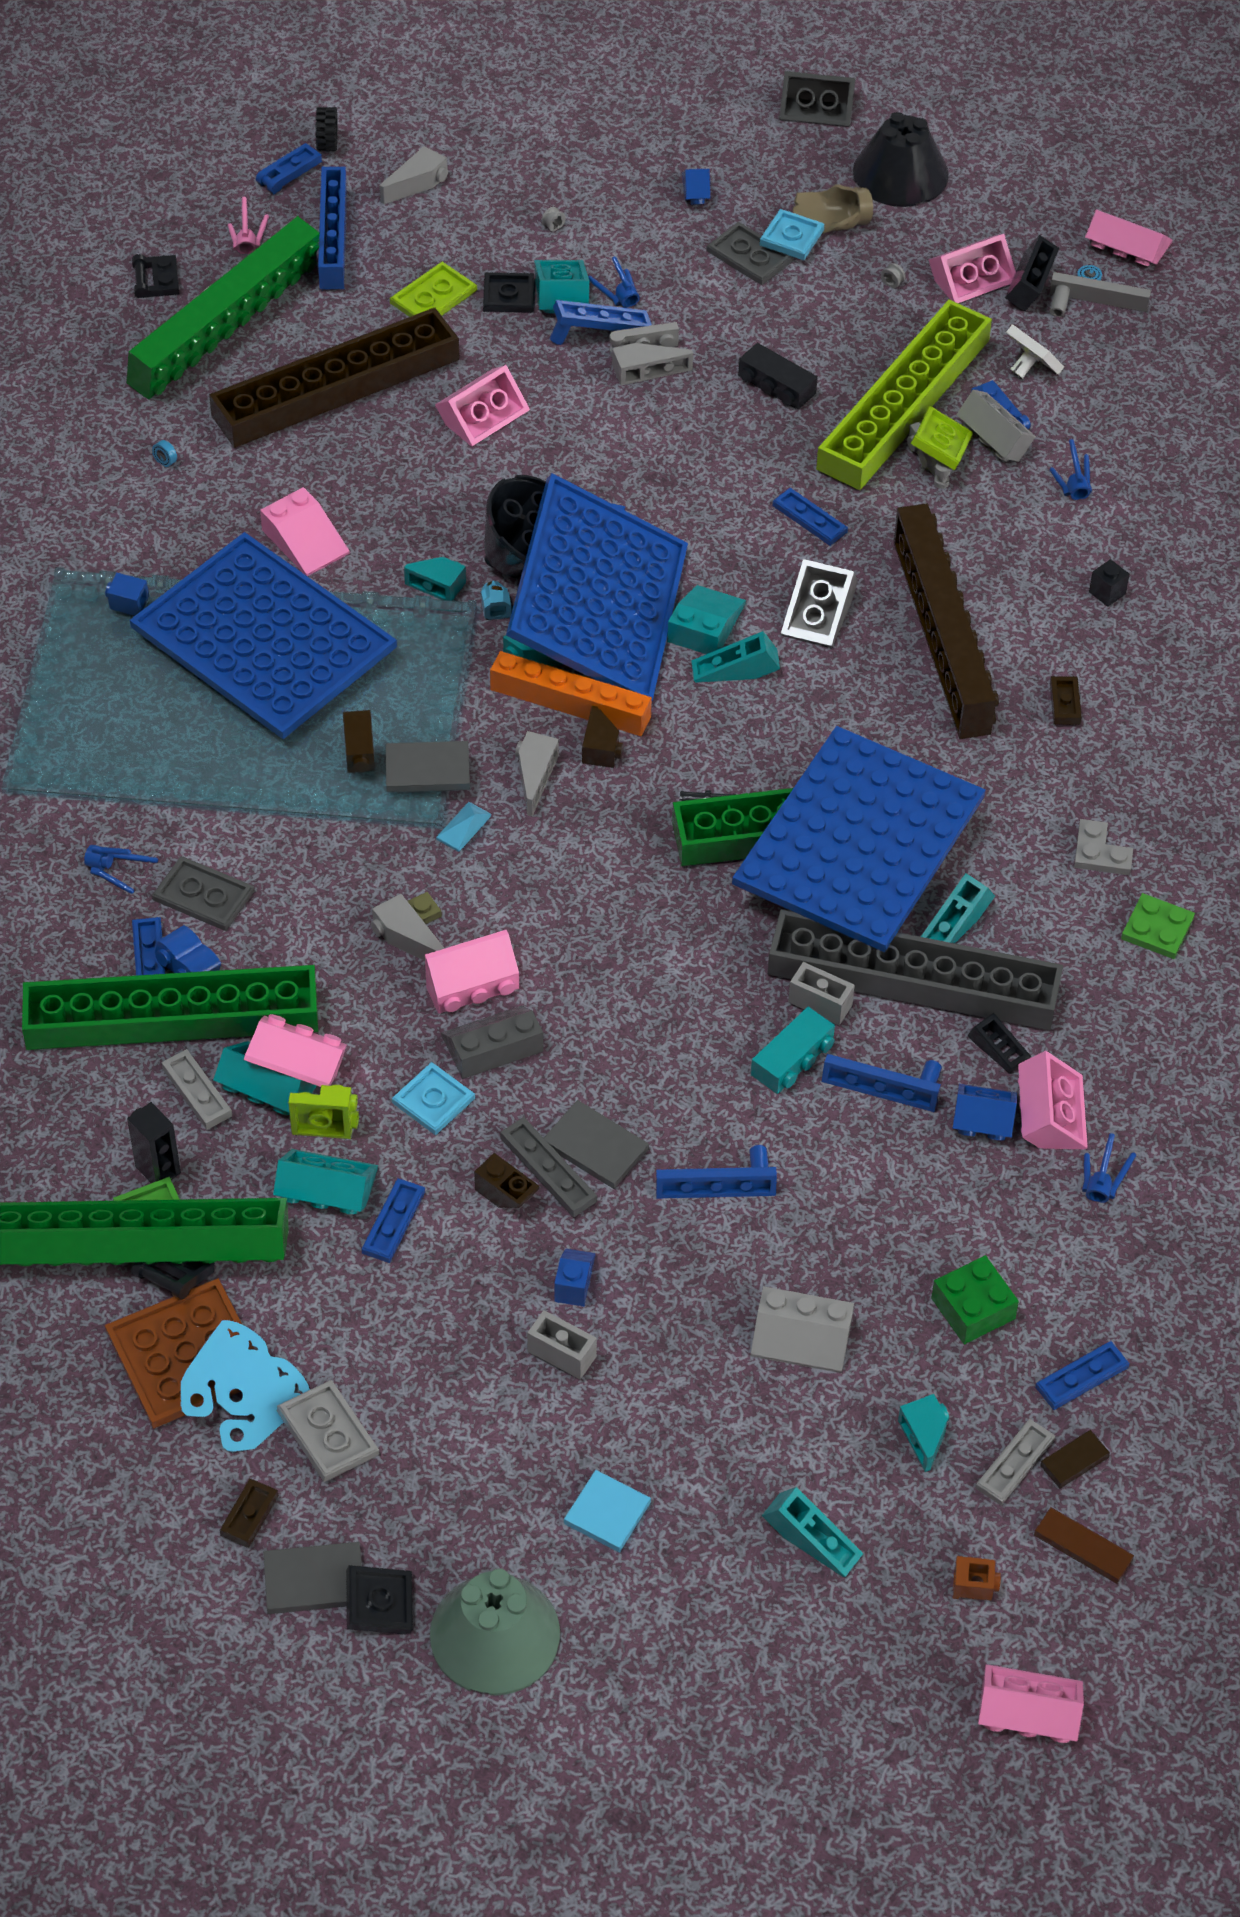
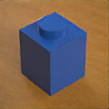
M116 573L113 581L107 584L105 590L109 608L126 614L137 615L144 609L149 599L147 580Z

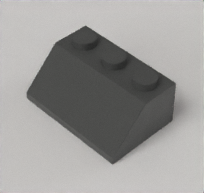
M785 71L779 119L850 126L856 79Z
M522 1005L441 1032V1036L462 1079L543 1052V1031L533 1011Z

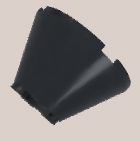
M901 112L892 113L890 118L881 125L856 158L853 166L855 183L857 182L860 188H867L874 201L896 207L916 206V203L926 200L929 202L944 191L948 182V167L927 126L928 122L924 118L904 115Z
M516 475L514 478L500 480L493 487L486 504L484 560L488 566L494 567L512 578L521 577L546 481L534 476Z

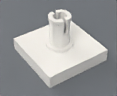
M1013 324L1006 333L1024 351L1014 366L1010 368L1023 379L1036 361H1040L1056 374L1062 371L1064 366L1045 347Z

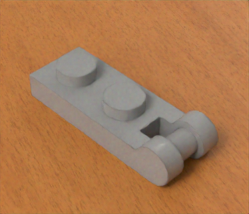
M673 322L613 331L610 334V356L612 357V348L633 343L666 347L678 346V324Z
M920 422L910 425L909 437L907 438L910 450L916 451L922 466L928 468L935 477L934 485L937 488L943 489L948 487L951 468L910 444Z

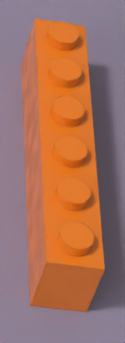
M503 651L499 652L490 669V690L586 720H589L591 707L597 706L618 730L642 736L651 718L652 697Z

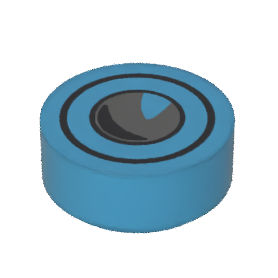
M1085 265L1079 268L1077 276L1101 281L1102 271L1096 266Z
M161 440L153 445L152 453L158 463L169 467L176 462V450L168 441Z

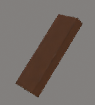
M1050 1507L1034 1532L1035 1537L1116 1584L1119 1583L1134 1558L1133 1554Z

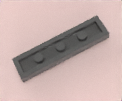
M525 1117L500 1132V1139L573 1218L597 1203V1195Z

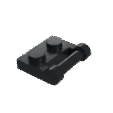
M136 254L132 257V266L135 269L136 277L134 295L137 298L179 295L176 255L145 257L142 254ZM146 268H152L154 286L146 284Z
M186 1261L181 1264L171 1262L146 1264V1262H135L132 1267V1274L140 1279L146 1278L172 1291L174 1297L183 1300L188 1296L193 1287L214 1273L215 1263ZM156 1266L157 1268H159V1269H161V1270H163V1271H165V1272H167V1273H169V1274H171V1275H173V1276L179 1278V1280L177 1281V1280L173 1279L172 1277H170V1276H168V1275H166V1274H164V1273H162V1272H160V1271H158V1270H156V1269H154V1268H152V1267Z

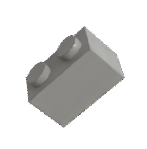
M803 962L790 981L788 1002L804 1010L809 1006L828 1021L840 1026L853 1005L855 985Z
M545 1310L542 1311L527 1333L529 1353L580 1380L596 1358V1337Z

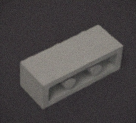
M973 389L956 414L964 421L962 423L964 427L972 432H976L979 435L978 439L983 444L996 450L995 455L1006 462L1008 460L1019 462L1036 437L987 392Z

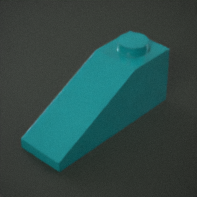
M764 631L691 660L695 683L757 679L780 669L778 650Z
M965 873L921 937L956 943L980 919L995 895L987 886Z
M797 1487L779 1493L762 1514V1517L783 1538L842 1577H846L863 1555Z

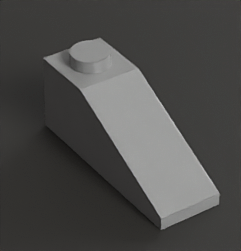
M425 146L422 147L380 184V202L387 204L429 190L439 182H443L448 175L447 157Z
M633 343L612 348V367L620 385H626L692 371L693 351L690 349Z
M527 731L524 740L519 741L517 744L515 756L519 757V771L527 815L533 816L559 756V739Z
M402 894L372 908L373 921H371V927L378 937L383 936L388 944L424 961L425 954L445 949Z

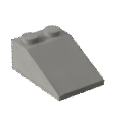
M803 559L781 635L832 647L851 606L858 583L854 571Z

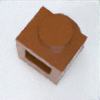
M957 1556L954 1567L952 1599H959L960 1597L992 1601L993 1592H999L1001 1580V1573L995 1572V1560Z

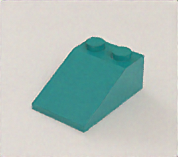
M534 260L539 310H543L545 313H555L553 306L556 300L589 304V278L583 260Z
M696 585L677 604L668 621L667 642L703 654H708L722 648L744 608L746 600Z

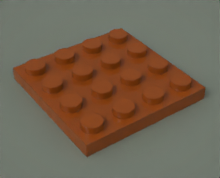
M219 1278L191 1289L188 1296L183 1300L171 1297L104 1325L110 1342L153 1429L185 1416L181 1408V1380L222 1320H229L242 1324ZM227 1329L230 1337L239 1335L238 1332H232L230 1329ZM249 1341L248 1349L255 1350L254 1346H252V1342ZM210 1380L208 1386L211 1389L212 1401L216 1403L215 1382ZM232 1389L229 1397L241 1391L239 1389ZM196 1393L190 1397V1402L194 1407H200L204 1403L202 1395Z

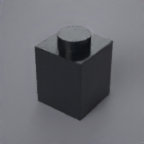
M1110 559L1092 572L1089 593L1108 607L1126 594L1130 573Z

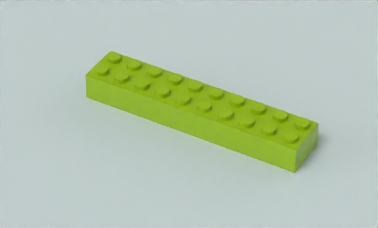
M948 300L818 447L816 470L861 490L908 436L910 425L921 421L928 408L933 407L989 342L992 319L952 300Z

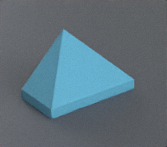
M468 802L439 833L436 840L459 852L491 817V813Z

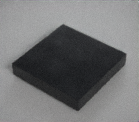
M485 272L483 312L533 313L534 273Z
M349 1565L346 1570L347 1629L411 1634L413 1631L412 1571Z

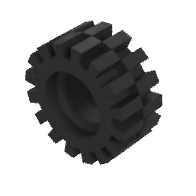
M317 107L315 123L317 151L337 150V107Z

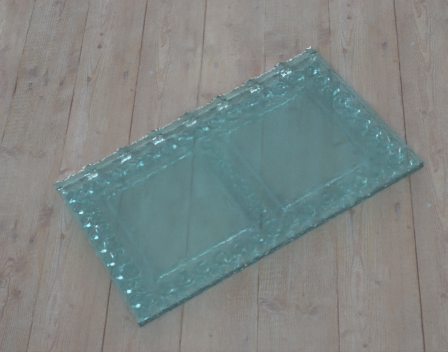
M55 567L54 580L1 787L3 794L442 829L448 790L387 792L386 743L456 741L477 600L460 602L435 600L430 596L415 595V598L384 596L379 595V592L363 591L362 594L329 591L344 603L361 604V607H350L397 640V648L287 737L282 739L132 629L129 620L134 615L109 608L105 590L107 584L113 581L117 572L101 570L99 573L67 571L63 567ZM152 575V577L132 576L147 580L148 588H150L149 599L144 609L167 592V589H171L181 581V579H170L169 576ZM63 582L97 583L98 586L63 584ZM377 604L378 606L413 608L414 610L402 611L378 609ZM430 610L464 612L467 614L465 616L430 613ZM370 710L375 771L347 773L343 712Z

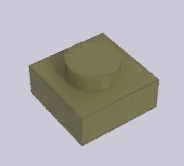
M428 892L407 901L425 924L442 917L440 908Z

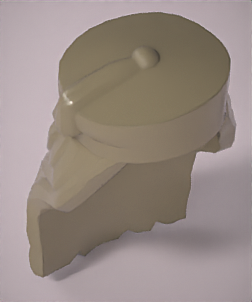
M835 184L828 190L821 192H797L794 200L793 213L824 223L823 233L848 230L855 225H867L873 216V200L867 188H851Z

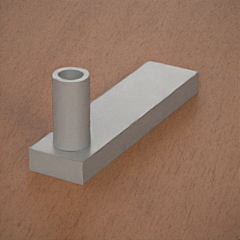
M1053 272L1050 294L1054 296L1050 314L1063 317L1068 297L1147 312L1151 290Z

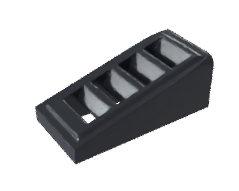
M994 1013L974 1026L967 1035L1008 1073L1018 1068L1019 1063L1031 1058V1055ZM989 1030L993 1032L990 1036L986 1034ZM996 1038H1000L1002 1040L998 1044H995L993 1042ZM1005 1045L1010 1047V1049H1008L1004 1053H1002V1051L1000 1050ZM1014 1052L1017 1053L1019 1056L1010 1062L1008 1057Z

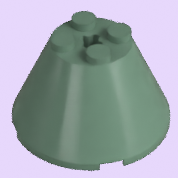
M503 1569L484 1572L453 1588L436 1608L430 1627L432 1653L443 1673L455 1684L466 1690L490 1693V1695L514 1693L535 1683L553 1663L560 1640L559 1620L553 1605L545 1594L531 1583L510 1575Z

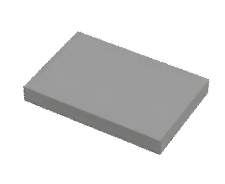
M332 1380L277 1405L278 1414L323 1482L379 1455L378 1447Z

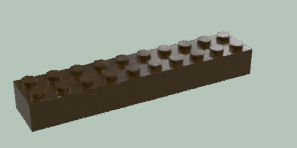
M434 307L209 394L211 416L232 446L236 448L459 360V338Z
M928 503L898 507L893 543L959 739L991 735L992 725L996 724L995 707L999 705L998 693L996 690H992L990 671L985 670L984 653L977 647V633L971 629L970 613L964 609L962 591L957 589L956 572L950 569V555L948 551H944V539L942 533L937 531L935 513L931 514Z

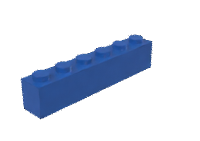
M346 167L321 168L319 289H344L347 204Z

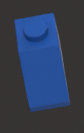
M685 169L682 172L685 200H690V205L705 204V200L711 198L710 169Z
M573 1249L564 1250L560 1257L554 1283V1302L585 1307L595 1253Z

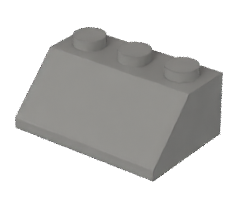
M763 1286L751 1357L842 1373L854 1303Z

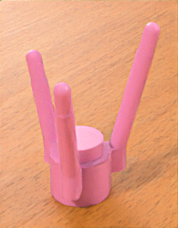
M245 196L242 197V230L236 236L231 223L228 224V228L233 241V249L237 250L240 254H251L260 246L269 215L266 214L264 216L258 234L255 236L253 231L248 229L247 198Z

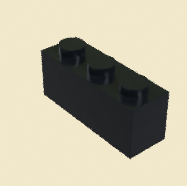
M1039 235L1024 252L1005 299L1026 311L1041 294L1059 247Z
M758 342L739 358L738 376L743 381L757 386L764 393L778 398L787 406L790 405L799 410L816 394L818 376Z
M152 1102L143 1108L136 1109L127 1118L135 1167L150 1183L170 1177L172 1180L181 1174L174 1124Z

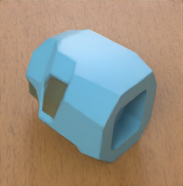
M494 580L486 583L481 590L484 617L489 620L510 617L511 602L508 589Z

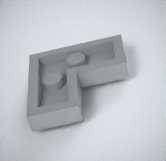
M1080 819L1074 868L1130 876L1133 848L1106 844L1108 823Z

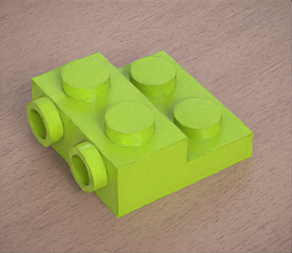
M321 1085L320 1095L308 1092L290 1093L288 1103L292 1135L351 1139L352 1129H358V1095L351 1093V1087Z

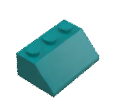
M248 1041L224 1047L213 1080L221 1083L224 1090L233 1093L241 1092L248 1095L247 1099L259 1104H264L265 1102L274 1106L273 1110L280 1114L290 1115L288 1103L290 1093L308 1092L312 1094L317 1086L245 1061L244 1057L250 1045Z
M291 1149L278 1160L273 1195L287 1198L288 1203H299V1200L311 1202L310 1206L326 1209L328 1206L340 1208L339 1211L342 1213L357 1214L358 1211L361 1212L367 1206L378 1165Z

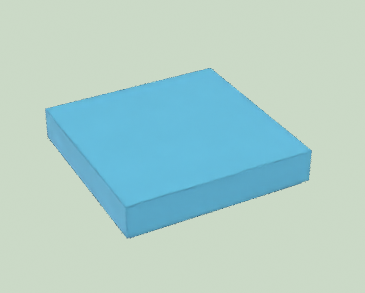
M780 209L760 238V246L805 260L823 233L825 224Z
M431 1062L392 1098V1103L436 1135L475 1099V1093Z
M595 1470L564 1518V1524L620 1553L650 1505L651 1498Z

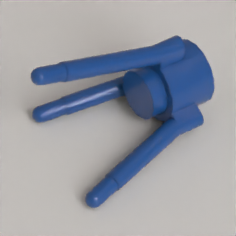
M615 256L612 257V261L622 280V283L616 287V295L592 276H588L589 281L607 295L616 306L622 304L624 308L636 305L640 299L629 270L625 269L623 272Z
M1070 439L1069 444L1075 473L1069 476L1066 485L1053 467L1050 468V472L1063 489L1064 496L1070 495L1073 500L1085 499L1092 492L1089 455H1084L1083 476L1074 440Z
M90 845L87 848L84 858L85 865L91 867V874L98 875L131 894L134 893L133 888L103 871L105 868L109 869L111 867L113 858L151 863L158 862V858L131 854L129 849L100 847L96 845Z
M1114 1133L1109 1134L1100 1172H1095L1091 1176L1089 1153L1084 1154V1184L1082 1191L1086 1192V1197L1089 1200L1105 1203L1109 1198L1114 1199L1117 1188L1136 1157V1153L1132 1152L1114 1182H1112L1111 1176L1106 1172L1115 1138Z

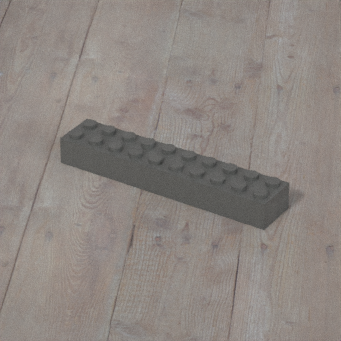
M781 909L769 952L767 974L792 979L801 964L805 962L854 984V992L984 1018L994 1013L1000 1021L1050 1031L1063 965L897 932L887 950L882 952L800 914Z

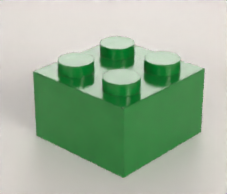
M986 1255L934 1280L931 1299L963 1344L971 1342L1016 1319L1019 1300Z

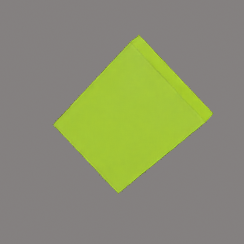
M441 262L390 298V304L409 317L434 307L442 316L476 292L477 285L444 262Z
M929 407L910 444L955 470L973 432L935 408Z

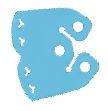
M222 1320L190 1364L181 1380V1408L186 1416H208L213 1410L211 1389L208 1386V1382L213 1380L215 1382L216 1399L219 1405L231 1415L248 1416L252 1414L255 1417L253 1422L235 1419L225 1420L219 1429L223 1448L232 1452L255 1449L284 1423L277 1412V1405L300 1395V1393H294L295 1384H298L299 1390L302 1393L309 1391L310 1388L302 1374L286 1359L269 1355L265 1341L258 1334L240 1323ZM227 1329H230L232 1332H238L239 1335L230 1337ZM249 1341L252 1342V1346L258 1348L257 1351L254 1349H248ZM280 1367L282 1372H286L288 1375L280 1377L277 1368ZM232 1389H239L242 1392L243 1398L241 1401H231L229 1393ZM198 1393L203 1396L204 1403L200 1407H194L191 1404L190 1397L193 1394ZM234 1428H239L243 1431V1439L239 1442L233 1441L230 1437V1432Z

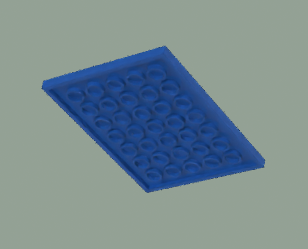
M551 473L545 483L506 636L597 681L650 696L653 700L668 635V621L672 616L688 543Z
M245 532L129 620L132 629L282 739L287 737L397 648V640Z
M836 726L732 877V885L885 952L985 797L986 789Z

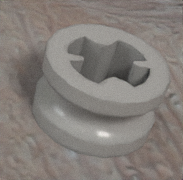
M550 207L543 214L541 223L554 232L563 226L566 216L558 208Z
M895 263L889 264L881 272L883 283L893 289L904 282L906 277L904 270Z

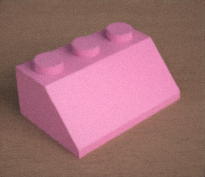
M1097 209L1085 237L1092 240L1091 246L1104 250L1105 246L1114 249L1113 254L1126 258L1128 254L1136 257L1135 262L1149 267L1150 263L1157 265L1172 243V239L1164 234Z
M1004 234L992 236L928 259L935 282L949 299L956 303L1009 285L1016 273Z
M507 365L491 369L435 404L445 425L470 446H474L530 410Z
M507 930L425 954L426 988L438 1014L446 1011L454 1012L460 1007L472 1003L480 1004L488 998L500 994L509 995L514 990L519 989V971Z
M270 1014L269 1017L263 1016L258 1023L244 1060L319 1087L321 1085L330 1086L337 1076L347 1044L341 1043L339 1037L331 1034H325L324 1036L313 1033L314 1030L306 1025L297 1024V1026L287 1024L285 1023L286 1020L280 1016Z
M1047 1051L1019 1063L1018 1083L1020 1086L1019 1106L1021 1110L1022 1137L1041 1149H1087L1083 1075Z
M985 1664L978 1724L984 1725L985 1728L992 1731L1014 1730L1026 1737H1035L1037 1735L1049 1736L1053 1741L1068 1743L1070 1740L1078 1741L1084 1705L1083 1681Z

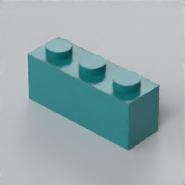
M808 1006L752 1059L751 1076L776 1094L784 1088H790L803 1069L805 1071L809 1070L821 1052L826 1053L831 1049L835 1042V1025Z

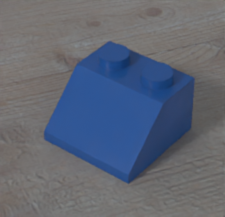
M959 1084L953 1129H958L959 1134L975 1136L976 1132L988 1134L987 1137L993 1140L1002 1141L1005 1140V1137L1012 1138L1017 1106V1092Z

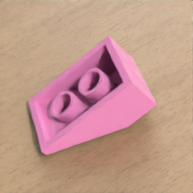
M304 487L260 510L262 531L306 576L350 554L349 549L319 502Z

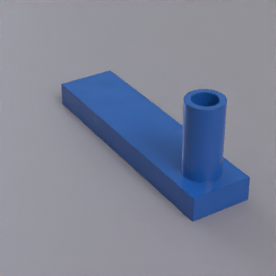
M556 300L553 309L557 323L550 339L555 344H563L571 326L618 331L652 326L646 310Z
M827 1054L821 1082L935 1112L941 1084H938L937 1081L942 1066L937 1061H927L919 1079Z
M755 1145L749 1150L750 1168L656 1170V1199L776 1196L777 1171L776 1167H769L767 1148L763 1145Z

